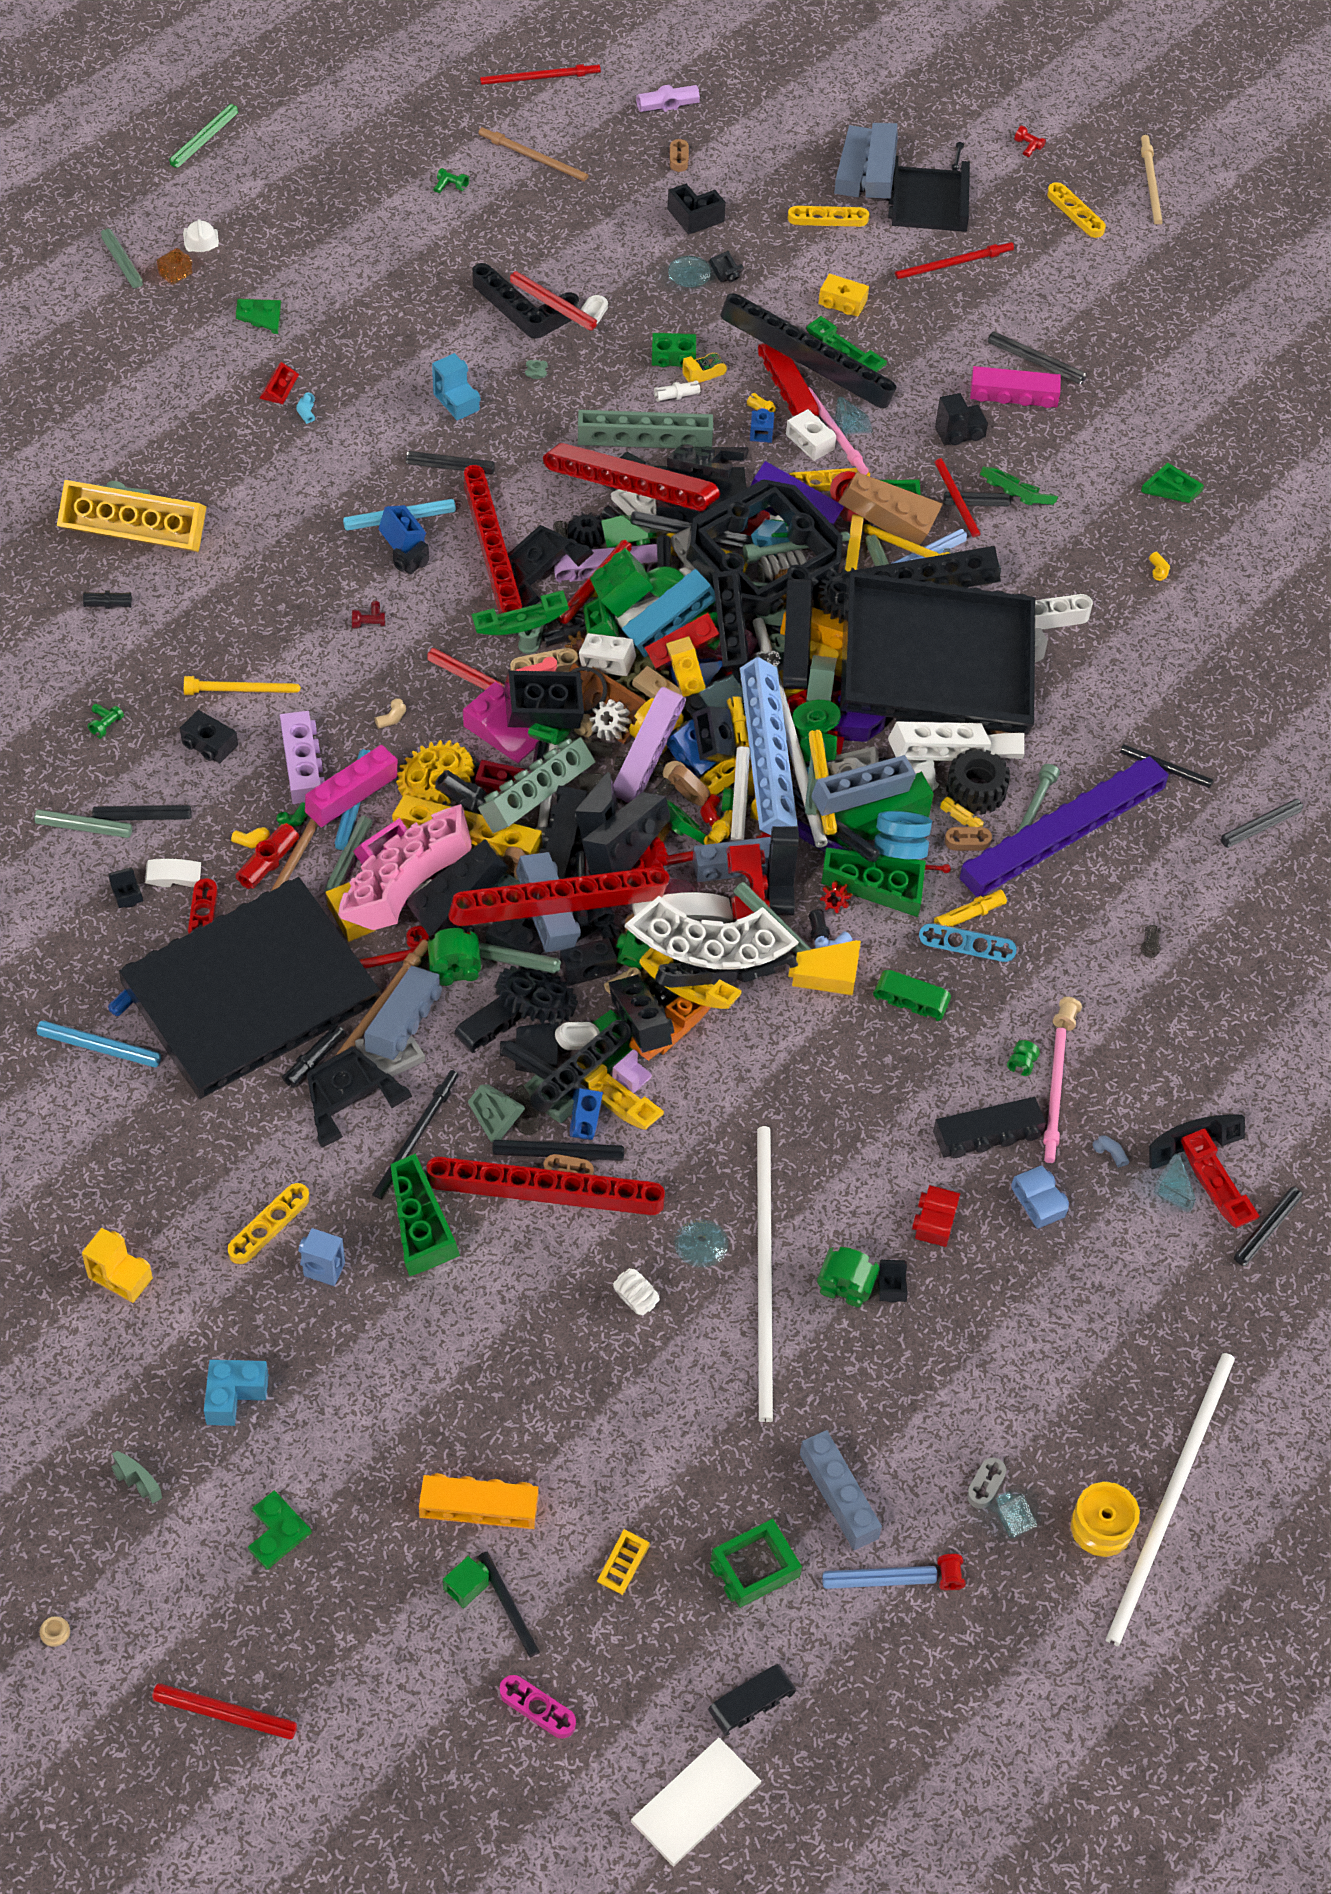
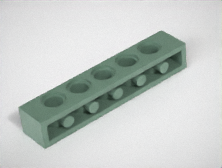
M602 410L578 411V445L677 448L680 445L689 444L693 447H712L713 414Z
M581 737L573 741L568 738L557 745L559 747L558 750L554 748L543 755L545 758L543 761L540 758L531 763L529 771L525 769L514 776L516 779L514 782L509 780L499 786L500 792L496 790L484 797L486 802L480 805L478 809L493 833L509 827L555 793L558 785L564 786L595 763Z

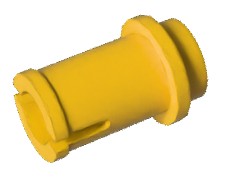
M756 393L751 394L754 398L748 397L747 405L755 410L764 408L769 412H775L776 407L772 401H766Z

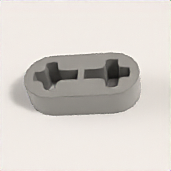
M986 1459L971 1482L967 1493V1500L973 1507L978 1509L986 1508L994 1499L1006 1475V1466L1000 1459ZM993 1467H996L998 1469L997 1474L993 1476L991 1481L988 1480V1469L991 1470ZM982 1486L987 1487L985 1497H982L980 1500L975 1498L976 1492H979Z

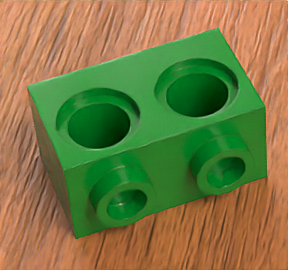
M653 333L652 366H678L683 368V358L692 356L694 360L696 359V334Z

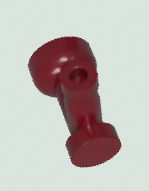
M371 602V615H361L359 610H352V629L360 628L361 624H380V627H385V612H380V602Z

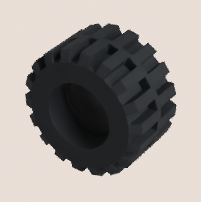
M971 749L966 750L965 754L959 753L957 758H954L951 762L946 785L947 796L955 801V805L958 803L965 809H970L972 814H975L976 811H980V815L986 814L987 809L991 813L995 811L996 806L999 808L1002 802L1005 801L1010 781V769L1006 767L1007 763L1005 760H1000L998 754L993 755L989 750H986V752L981 751V749H975V751ZM979 778L986 781L987 783L979 784L969 779Z

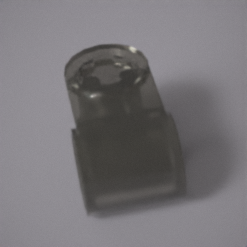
M518 1085L516 1090L507 1094V1096L523 1105L525 1109L513 1124L521 1134L533 1135L540 1129V1112L532 1107L530 1103L531 1097L523 1085Z

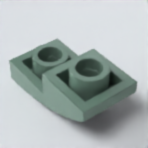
M119 1451L112 1453L115 1464L111 1468L119 1482L124 1479L128 1487L135 1484L141 1497L145 1498L148 1496L152 1504L162 1499L160 1487L146 1469L134 1459Z

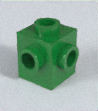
M627 930L625 934H620L616 945L617 948H620L617 962L640 970L642 968V965L639 963L640 959L651 947Z

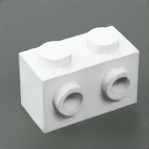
M588 633L579 651L581 666L594 667L606 674L627 676L636 658L633 639Z

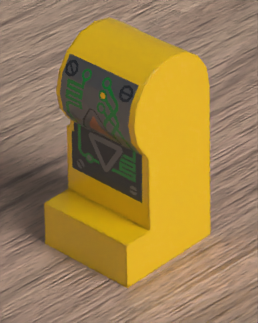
M710 353L704 358L695 360L692 356L683 358L682 373L688 382L697 380L701 383L724 375L727 370L726 365L717 353Z

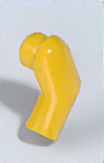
M1154 552L1149 557V560L1155 566L1152 574L1155 580L1162 581L1167 578L1170 565L1158 552Z
M264 827L257 828L248 834L235 830L231 841L253 849L256 848L260 841L267 840L270 837V832Z

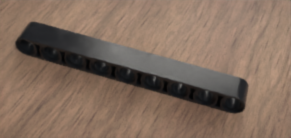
M735 293L727 295L720 313L724 321L879 408H887L897 388L893 381L748 299Z

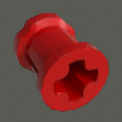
M945 1554L938 1557L937 1564L941 1567L942 1580L939 1582L940 1589L960 1590L964 1588L966 1582L962 1579L961 1574L963 1557L959 1554Z

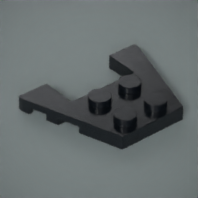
M683 444L677 447L667 458V467L692 472L693 469L703 470L704 475L711 476L712 472L720 473V478L728 479L733 474V465L717 462L720 459L744 461L748 456V447H693L689 444Z
M539 525L508 553L522 608L536 605L541 601L540 597L531 588V585L540 579L554 564L558 563L563 556L567 554L579 567L594 552L586 545L583 546L571 538H565L560 533Z
M353 1046L307 1072L310 1097L315 1115L314 1121L318 1133L317 1139L321 1148L343 1137L331 1116L379 1088L391 1108L412 1097L407 1087L399 1084L394 1077L382 1071L373 1061Z

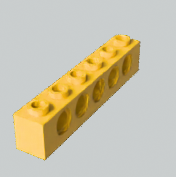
M404 794L392 814V819L394 822L400 818L406 828L409 829L416 822L420 826L432 820L431 815L450 808V806ZM464 810L471 838V849L484 839L497 850L501 857L506 849L511 846L521 849L526 855L539 854L540 849H543L542 831L513 823L509 827L493 833L482 815Z

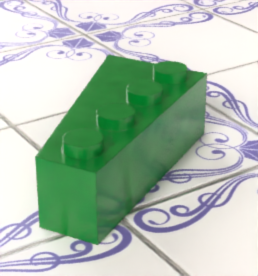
M921 771L916 773L908 792L835 812V818L864 840L869 839L873 841L877 834L882 833L876 828L879 813L903 811L920 814L929 818L934 793ZM832 835L836 843H838L841 846L849 847L836 836Z
M826 848L821 884L832 887V883L836 880L838 885L843 886L847 884V893H852V895L918 917L922 901L926 861L880 855L876 862H869L856 851Z
M416 1153L392 1163L391 1171L400 1223L404 1262L409 1277L459 1257L460 1253L456 1241Z

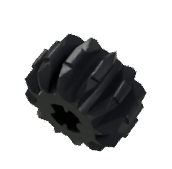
M581 512L580 516L573 515L567 528L568 538L577 541L583 546H588L591 550L594 545L600 547V544L605 539L600 515L593 516L592 512L588 515H585L583 512Z

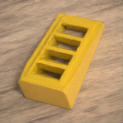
M623 1529L597 1582L623 1595L650 1547V1542ZM628 1543L638 1548V1553L636 1554L624 1548V1544ZM621 1552L634 1559L632 1564L619 1558V1553ZM614 1562L629 1569L627 1574L613 1568ZM610 1572L623 1579L622 1584L620 1585L607 1578L608 1573Z

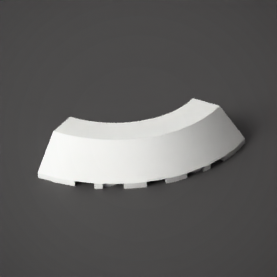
M660 896L624 926L638 939L666 956L695 966L712 969H741L758 966L786 954L799 943L763 907L747 917L737 919L733 923L723 924L722 921L703 919L700 922L686 917L687 914L674 908Z

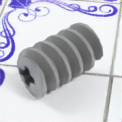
M795 550L794 554L788 551L785 555L778 553L776 557L773 554L767 558L761 556L757 566L760 583H764L766 578L771 583L774 577L778 579L785 575L790 566L802 565L807 562L802 551Z

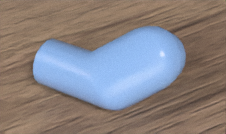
M845 931L835 940H828L824 936H820L815 940V948L850 942L853 939Z

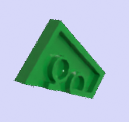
M983 466L980 475L987 479L986 482L988 484L1003 487V492L1011 496L1017 495L1021 497L1020 501L1032 506L1033 503L1053 505L1058 499V496L1052 493H1039L1040 488L1023 482L1019 484V478L998 468Z

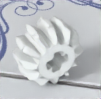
M612 699L608 700L607 704L599 702L600 709H592L596 716L589 718L591 722L595 723L591 727L592 731L598 732L597 737L601 739L606 738L607 741H613L614 737L622 739L621 732H629L625 726L632 723L631 719L626 718L630 711L624 709L623 703H615ZM612 717H613V722H610V721H609L610 724H608V720H609V719L612 720Z
M629 1268L627 1271L622 1272L613 1283L614 1289L620 1298L636 1314L644 1315L648 1311L650 1312L659 1301V1295L653 1286L635 1269Z

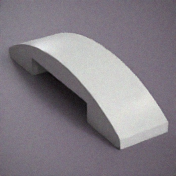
M710 893L666 894L662 897L668 904L687 914L686 917L690 919H708L709 921L722 922L733 921L731 906L727 897ZM652 901L632 904L634 916Z

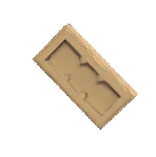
M648 666L632 682L634 687L650 698H655L661 687H666L682 695L679 687Z

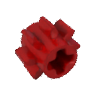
M835 880L832 883V888L825 885L823 891L827 894L820 898L827 905L825 910L832 908L835 910V913H838L841 908L840 906L846 909L849 907L850 904L846 899L851 898L852 893H847V884L841 886ZM834 892L836 893L837 897H841V899L838 902L836 897H832V894Z

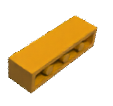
M812 607L811 641L842 651L843 622L839 623V618L830 619L831 613L824 614V611ZM786 611L783 614L780 630L782 635H785Z
M439 1473L432 1474L431 1476L423 1475L419 1517L535 1529L538 1486H533L527 1482L508 1484L498 1479L479 1481L468 1476L449 1478Z

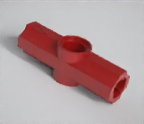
M281 824L267 840L260 841L256 845L255 853L236 873V879L243 887L254 889L268 872L278 868L279 860L299 839V834L289 824Z

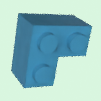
M453 353L432 363L433 394L458 421L479 411L481 398L478 391L473 389L467 382L468 366L466 362Z
M209 1360L204 1415L207 1425L235 1426L238 1400L266 1401L269 1376L266 1361Z

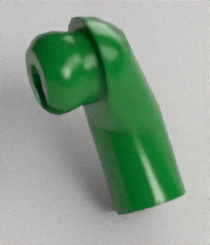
M305 802L300 803L294 814L289 815L286 811L284 813L280 812L276 817L279 826L285 823L292 827L302 825L308 815L305 812Z

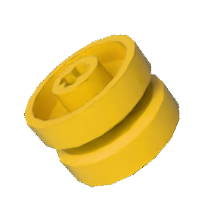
M1099 1482L1092 1484L1083 1490L1071 1516L1070 1528L1074 1540L1083 1550L1092 1555L1102 1557L1117 1555L1126 1549L1139 1523L1140 1509L1134 1496L1117 1483Z

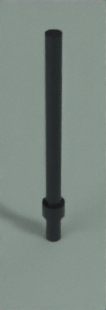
M450 1070L442 1084L437 1085L432 1093V1100L392 1163L410 1155L442 1102H446L449 1098L451 1088L459 1077L456 1071ZM391 1165L372 1193V1196L380 1200L393 1182Z

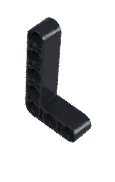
M478 263L473 266V287L530 338H541L572 321L547 304L536 307L490 265ZM566 292L559 296L579 308V297L577 294Z

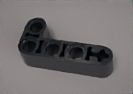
M772 826L766 875L768 883L767 900H769L770 909L776 915H794L795 913L794 879L799 845L798 826Z

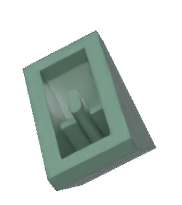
M813 655L806 701L817 699L831 701L837 658Z

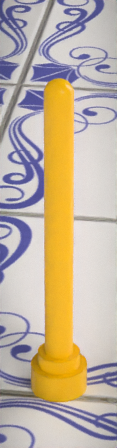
M864 524L862 527V531L869 535L875 534L883 541L925 558L949 554V552L939 554L869 524Z
M184 676V695H194V693H199V691L298 693L301 689L300 685L296 683L199 681L194 676Z

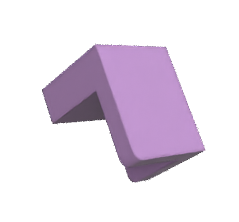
M634 1049L613 1067L612 1074L615 1080L632 1093H635L652 1077L649 1071L637 1063L638 1052Z

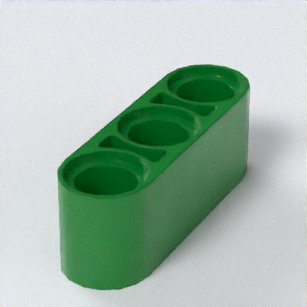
M884 970L881 973L873 992V996L877 1000L880 998L888 1001L887 1003L893 1006L911 1009V1012L924 1017H934L936 1021L943 1019L951 1000V995L947 990L892 970Z

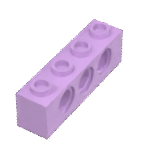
M309 711L280 714L293 804L305 802V794L325 782L324 777H319V773L323 772L321 758H316V754L320 753L318 739H313V735L317 734L315 720H310Z

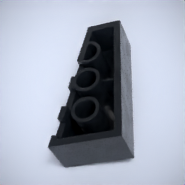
M558 785L556 792L557 805L553 804L550 824L546 828L544 835V849L541 848L540 853L549 852L552 862H555L557 865L558 878L565 879L572 878V875H569L570 870L576 869V851H581L583 847L579 825L575 819V810L587 797V791Z
M645 792L640 793L582 840L590 875L629 871L632 869L670 820L666 796Z
M484 839L407 899L406 903L430 938L434 939L435 934L441 930L460 927L453 924L448 916L452 899L456 893L493 888L509 867L497 850Z

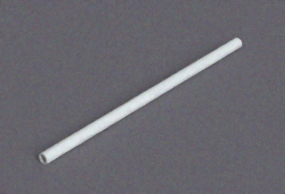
M756 618L752 624L762 659L777 667L764 619ZM778 671L786 741L805 806L808 772ZM819 812L815 816L812 814L807 815L815 845L817 847L826 846L828 841L823 832Z
M762 1126L757 1129L759 1422H765V1418L766 1422H772L770 1128Z
M1223 1353L1220 1357L1106 1637V1641L1109 1643L1111 1640L1114 1641L1115 1646H1119L1235 1361V1358L1230 1354Z

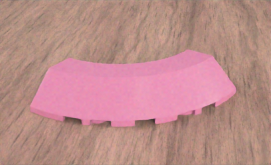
M462 804L431 815L432 820L420 826L417 822L414 823L403 836L400 837L397 834L383 844L386 850L381 851L376 857L371 855L361 866L362 871L349 882L351 888L348 893L343 894L338 912L339 917L371 930L398 924L400 911L412 892L427 878L455 863L471 850V838Z

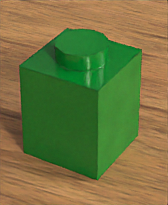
M467 1556L443 1578V1590L464 1609L489 1586V1571L483 1563L478 1560L475 1562Z

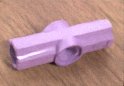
M664 85L655 92L638 94L636 96L639 112L663 109L667 112V110L671 109L677 110L681 105L699 103L700 101L697 85L674 89L670 85Z

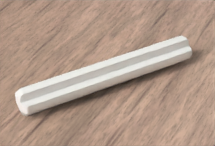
M743 746L737 748L731 828V840L733 841L744 840L750 748Z

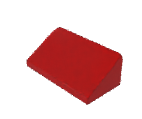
M280 362L272 373L259 399L284 404L299 374Z

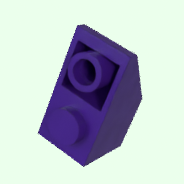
M847 712L841 716L839 723L831 731H837V736L844 737L846 741L867 742L884 730L886 716Z

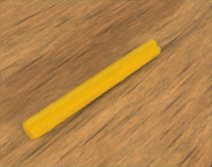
M812 730L809 732V743L815 778L821 779L829 776L822 732L820 730ZM835 813L821 816L824 834H836Z

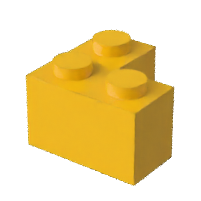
M101 1228L82 1251L88 1278L132 1303L135 1302L153 1279L150 1264L141 1257L135 1258L129 1255L124 1238L115 1231L109 1232Z

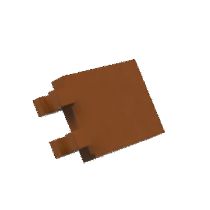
M573 663L569 672L579 666ZM580 671L581 679L583 680L581 683L584 711L599 703L603 694V685L595 673ZM600 672L607 684V696L604 703L607 704L610 699L614 700L615 703H623L624 709L630 711L626 718L631 719L632 723L630 724L635 725L637 719L634 716L647 701ZM594 712L591 713V714H588V715H590L591 717H595V716H596V714H595ZM612 717V720H611V719L608 720V724H610L609 721H610V722H613V717ZM626 724V726H625L626 728H628V730H629L630 724ZM622 731V739L617 740L626 745L631 740L632 735L629 732L625 733Z

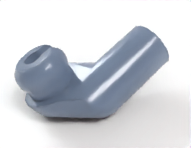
M1106 1135L1098 1136V1139L1093 1141L1092 1145L1095 1151L1103 1153L1107 1150L1118 1168L1129 1164V1160L1118 1142Z

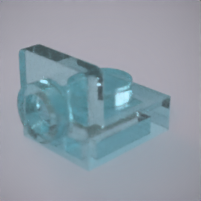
M1011 1491L1003 1493L995 1498L997 1503L989 1506L991 1512L998 1513L1009 1538H1015L1037 1526L1023 1494H1012Z

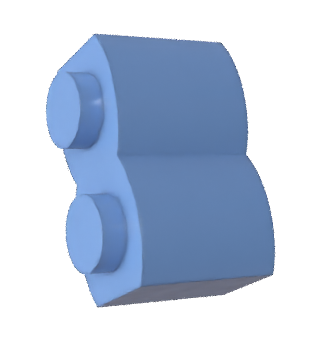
M1041 1165L1014 1176L1011 1184L1012 1190L1037 1229L1065 1218L1069 1209V1202L1066 1195L1060 1193L1055 1187V1178L1050 1171H1047Z

